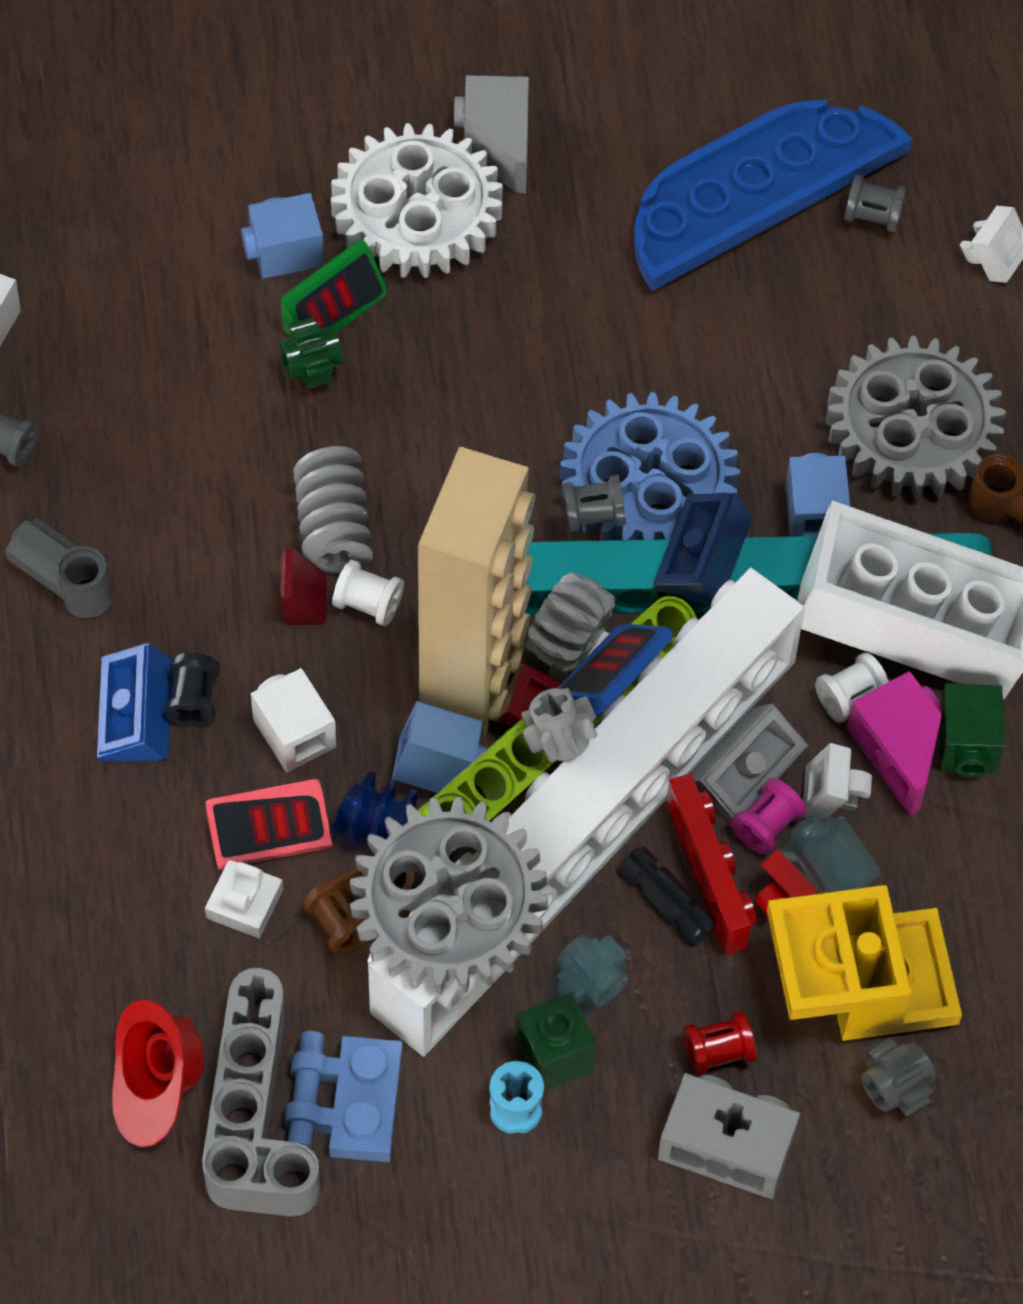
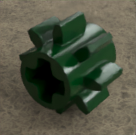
M314 317L288 324L291 333L288 335L289 338L278 342L280 356L288 378L293 380L301 377L302 382H306L308 389L333 382L331 374L334 371L333 368L343 365V355L334 328L332 326L320 328V324L315 323Z

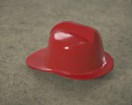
M145 999L131 1003L122 1012L117 1024L115 1040L116 1060L112 1091L113 1115L118 1130L129 1143L139 1147L157 1145L168 1136L177 1120L181 1098L199 1081L205 1062L203 1043L197 1030L194 1028L192 1019L188 1016H174L160 1003Z

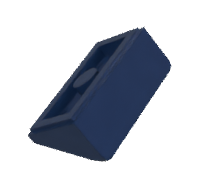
M736 493L687 495L653 584L657 591L711 606V602L718 590L731 579L752 522L750 512Z

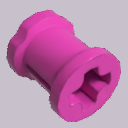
M769 778L761 786L762 794L745 812H738L730 819V826L734 834L746 847L760 855L769 854L775 848L774 839L791 821L799 822L806 814V806L800 796L789 785L776 778Z

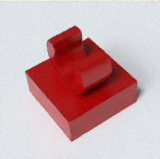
M777 849L761 864L775 881L762 889L753 900L767 914L768 902L770 900L820 893Z

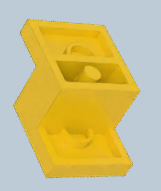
M887 885L770 900L768 902L767 914L790 1020L837 1014L842 1041L960 1024L962 1012L937 908L893 914Z

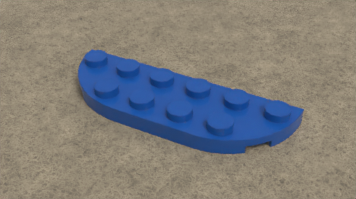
M811 100L776 108L690 153L663 170L651 182L641 199L634 228V252L636 262L645 282L652 291L853 183L855 174L864 177L910 152L913 138L895 122L871 109L860 106L857 112L845 108L827 107L828 100Z

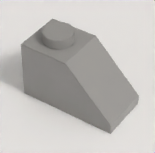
M466 75L465 97L455 96L454 128H464V139H472V154L483 150L487 152V166L497 167V178L515 193H526L529 77Z

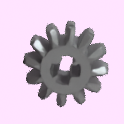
M573 572L563 576L560 582L554 585L549 596L544 599L540 610L535 614V620L528 629L529 635L526 638L527 649L536 654L537 659L550 667L554 666L565 672L575 670L588 657L592 648L596 646L599 637L605 631V626L611 618L612 610L615 606L614 596L603 589V585L590 577H583Z

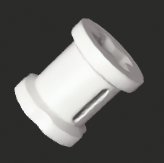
M351 559L344 566L338 578L332 598V605L339 609L349 606L375 616L376 623L386 627L393 619L400 604L404 590V580L398 577L388 580L362 570L361 564Z
M864 652L855 658L854 665L833 676L828 674L819 676L817 682H815V688L819 700L829 716L834 721L842 723L849 718L852 701L889 681L876 658L870 653Z

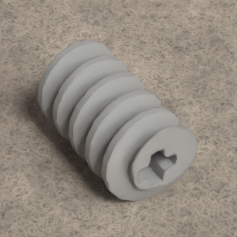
M331 446L312 451L302 457L293 469L294 482L297 485L295 488L296 501L299 504L297 507L298 520L301 523L299 526L300 539L303 542L301 545L302 556L322 572L341 574L344 566L351 559L359 562L361 569L367 567L373 560V551L368 546L371 542V533L366 527L369 522L368 511L364 508L366 492L362 489L364 473L359 470L362 466V457L357 451L346 446Z

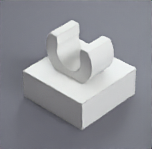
M996 206L987 220L975 222L973 228L977 235L972 242L962 241L960 247L969 263L982 264L989 281L1007 283L1023 260V225L1014 207Z
M829 743L805 766L803 802L806 806V814L804 818L824 822L839 808L855 810L858 807V796L867 799L871 796L872 775L865 771L850 769L851 748Z
M228 860L205 907L206 919L260 939L283 892V880L266 874L262 869L246 863Z

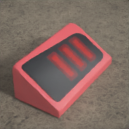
M319 779L213 798L205 802L218 870L224 869L228 860L252 864L332 848L323 791Z

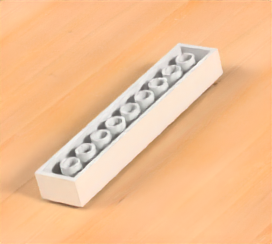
M751 567L736 583L733 580H728L714 596L711 602V609L700 620L696 617L690 619L678 633L674 643L675 646L664 658L657 655L641 672L638 678L639 684L627 696L621 694L604 710L601 716V723L595 728L597 737L589 739L586 750L578 757L564 761L551 775L547 772L542 773L529 787L525 795V802L513 815L506 812L509 817V826L506 834L508 835L524 828L527 831V842L521 851L538 848L540 863L531 870L546 871L547 886L536 890V892L548 896V910L531 912L542 920L543 930L667 799L669 779L692 773L795 663L805 606ZM478 851L474 855L470 852L465 853L455 864L463 866L472 864L479 858L480 853ZM491 871L487 873L483 879H496L499 876V873L496 871ZM449 887L442 888L439 891L440 895H445L449 902L459 899V894H454ZM486 899L479 902L473 911L482 918L490 919L502 914L506 907L498 900ZM432 923L423 927L417 936L422 941L433 944L444 940L450 931L442 924ZM526 932L523 933L524 935H526V937L529 939L531 943L539 935ZM511 950L510 954L513 962L521 953ZM371 955L368 958L370 1014L423 1057L491 986H487L476 973L469 975L468 992L465 993L461 991L456 978H448L442 994L437 993L434 977L426 975L423 982L416 989L411 986V969L408 967L394 978L389 975L388 964L391 955L377 961H373ZM497 964L491 966L492 984L505 971Z

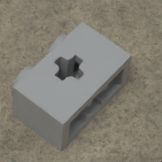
M685 1073L661 1135L658 1160L773 1200L796 1136L801 1113L790 1110L787 1103L769 1095L753 1097L733 1090L732 1086L721 1078L711 1075H701L698 1078ZM728 1126L738 1128L733 1137L723 1134Z

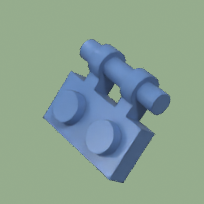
M316 1031L302 1032L299 1051L293 1053L290 1074L295 1077L293 1102L288 1103L285 1109L284 1125L289 1128L288 1141L306 1145L311 1149L313 1133L331 1134L329 1145L330 1157L390 1163L403 1051L402 1041L343 1036L340 1058L323 1055L325 1036L322 1033ZM319 1082L337 1084L334 1108H323L317 1105Z

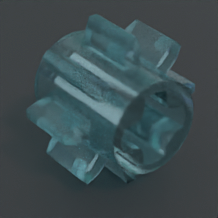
M583 934L573 940L558 956L556 966L562 972L557 975L560 982L556 987L563 995L572 992L578 1005L585 1000L588 1004L592 1002L597 1008L602 1007L620 993L629 979L628 975L623 971L627 966L623 960L628 954L609 934L601 941L596 937L592 939L588 934Z

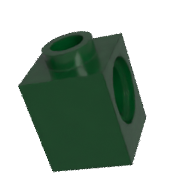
M945 683L940 701L942 710L939 725L940 771H956L958 774L966 777L997 773L1005 748L1002 685Z
M572 992L516 1014L515 1043L524 1062L535 1067L542 1075L544 1092L594 1072L597 1042Z

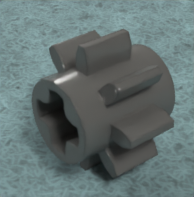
M892 1037L867 1052L870 1059L865 1061V1065L868 1070L861 1074V1082L869 1098L881 1111L888 1112L899 1106L907 1117L930 1102L928 1095L933 1090L929 1084L936 1080V1071L931 1060L919 1045L909 1042L898 1047Z

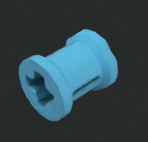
M520 1061L508 1062L497 1068L491 1077L489 1087L491 1095V1121L498 1129L505 1133H527L537 1126L542 1117L541 1100L543 1099L544 1092L542 1075L532 1065ZM522 1094L527 1096V1101L520 1098ZM506 1095L513 1099L510 1102L507 1101Z

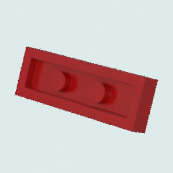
M691 773L669 779L666 807L705 907L716 919L715 932L723 953L726 956L746 950L751 926L756 925V915L748 893L746 891L739 893L732 875L736 874V866L727 841L718 842L712 825L716 824V815L711 798L706 791L698 792Z

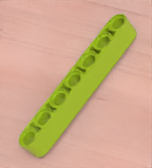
M665 596L657 600L629 624L668 627L674 634L671 636L673 639L658 654L664 658L675 646V639L682 627L690 619L696 617L691 606L683 599L675 596ZM640 674L622 692L624 696H627L639 684L638 678ZM603 712L592 721L594 726L601 721ZM523 718L432 797H436L442 812H450L455 798L461 797L464 813L472 814L481 801L485 802L487 820L490 821L554 763L549 762L544 749L535 753L530 751L522 733L527 728ZM513 751L520 756L523 765L516 760ZM475 784L483 789L486 799L478 793ZM430 800L418 810L421 817L429 814Z

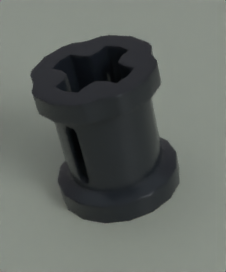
M182 653L175 655L170 659L169 673L174 678L172 699L165 704L166 718L181 726L202 727L215 721L216 713L214 704L211 703L213 681L219 677L220 664L214 658L204 654Z

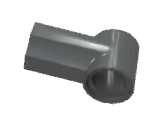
M38 518L33 521L25 520L12 533L10 543L5 549L7 560L63 598L66 609L72 615L90 619L100 616L108 610L112 604L114 594L105 558L98 550L89 546H77ZM93 580L90 583L78 585L82 581Z

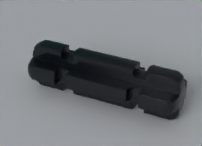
M636 847L623 859L622 873L635 886L641 884L644 887L641 892L672 924L679 922L681 927L678 930L691 943L699 944L715 930V917L703 905L696 906L693 903L696 898L665 866L658 868L656 863L659 860L646 847Z

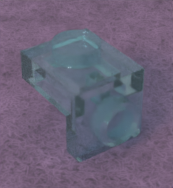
M813 815L803 820L790 831L789 835L792 840L780 849L781 853L789 861H798L820 894L865 888L882 874L844 816L820 818L819 815Z

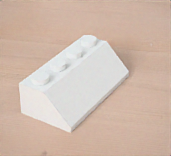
M832 500L799 589L797 601L805 606L801 629L959 684L1002 685L1003 699H1005L1023 673V567Z

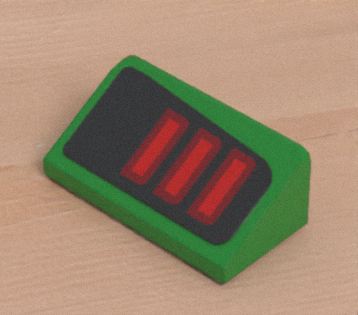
M363 239L356 241L281 297L282 326L288 335L291 334L288 324L314 317L315 323H319L320 328L332 326L337 333L385 297L387 294L385 283L368 244Z

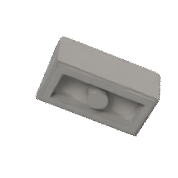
M773 703L753 708L691 774L698 792L706 791L711 798L714 810L730 821L736 813L745 812L762 794L761 786L769 778L778 779L809 745Z

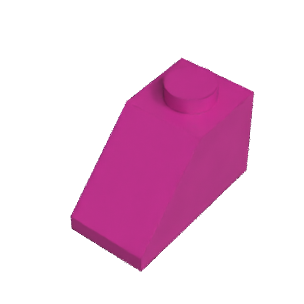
M910 671L852 701L847 730L909 816L918 813L921 808L942 710L933 691L927 686L921 687Z

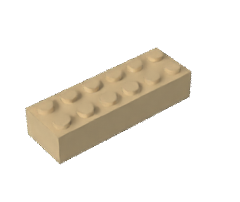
M459 446L418 543L419 702L482 721L480 739L484 740L491 721L501 722L498 720L508 691V689H505L510 674H514V671L525 664L528 654L527 642H524L529 627L530 615L526 614L525 611L532 587L527 585L526 582L532 567L533 556L527 555L534 533V525L528 523L532 515L536 495L528 492L529 467Z

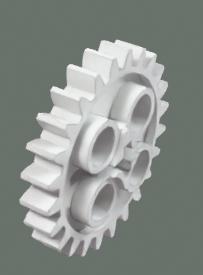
M405 124L403 136L398 137L387 127L384 128L383 142L379 143L374 138L366 136L365 152L351 147L349 149V163H339L337 165L338 179H334L331 182V215L335 217L336 233L345 234L346 248L356 241L363 239L368 244L373 258L379 257L380 272L384 273L395 263L400 264L401 277L408 275L411 266H419L422 276L428 278L430 265L437 264L447 274L450 273V259L455 258L460 263L468 265L470 249L483 253L485 251V237L495 238L497 221L502 219V183L497 182L498 169L496 166H487V152L485 150L472 154V139L466 138L458 144L453 143V130L450 128L439 138L434 136L432 124H427L422 135H415L411 124Z

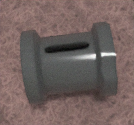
M855 174L844 221L852 222L855 218L886 225L887 231L895 233L907 187L899 185L896 189H891L864 182L863 176Z
M0 413V454L8 457L9 464L19 468L31 456L39 436V424L31 419L21 422Z
M619 475L610 476L608 482L575 487L572 482L563 483L570 533L578 532L581 525L614 521L617 526L626 525Z

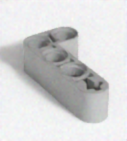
M249 968L239 973L233 979L229 989L203 1152V1172L206 1191L210 1199L219 1207L237 1211L299 1216L309 1212L317 1204L320 1197L319 1163L314 1152L306 1145L267 1139L285 1025L283 985L274 973L263 968ZM262 1000L259 1011V1025L251 1023L249 1009H253L255 1001ZM245 1053H256L264 1058L259 1064L252 1067L240 1066L234 1062L240 1055ZM238 1108L249 1109L255 1113L253 1118L245 1123L236 1124L226 1119V1116L231 1111ZM227 1165H239L247 1170L241 1178L235 1181H226L217 1176L220 1169ZM290 1171H297L308 1177L302 1185L292 1188L282 1186L277 1182L281 1175Z

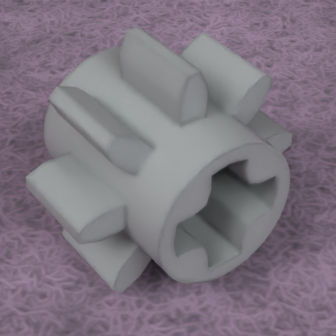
M553 688L541 692L532 700L529 710L523 711L521 714L527 726L522 733L530 751L535 753L544 749L549 762H554V760L568 761L578 757L586 750L589 739L597 737L592 723L596 716L589 699L585 696L574 701L569 688Z

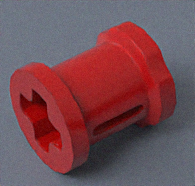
M743 1011L732 1013L731 1020L700 1028H697L694 1024L683 1026V1039L692 1071L697 1077L707 1075L709 1068L742 1060L745 1065L756 1062L753 1034Z

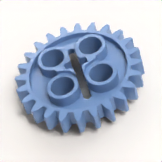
M650 392L646 405H639L637 399L630 393L627 395L626 407L622 409L609 399L606 401L605 417L590 410L587 413V427L575 424L572 442H565L564 461H561L560 479L564 480L562 481V498L564 499L563 483L572 482L577 487L604 483L603 480L609 479L610 476L619 475L626 525L617 526L614 521L583 525L582 531L587 534L600 528V541L613 540L614 538L620 540L671 539L688 494H737L736 488L739 486L740 469L736 468L737 450L728 449L730 434L728 432L714 434L717 419L715 416L705 418L702 421L697 420L699 405L696 403L684 412L678 410V396L675 395L670 398L666 406L658 405L655 392ZM634 440H644V441H647V442H649V443H648V444H637V443H634V442H632V441H634ZM690 465L697 469L685 470L679 466ZM661 504L667 506L668 509L656 510L650 506Z

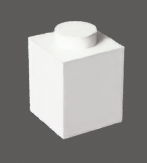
M302 668L286 676L279 674L270 677L256 691L251 693L253 721L286 773L336 748L335 719Z

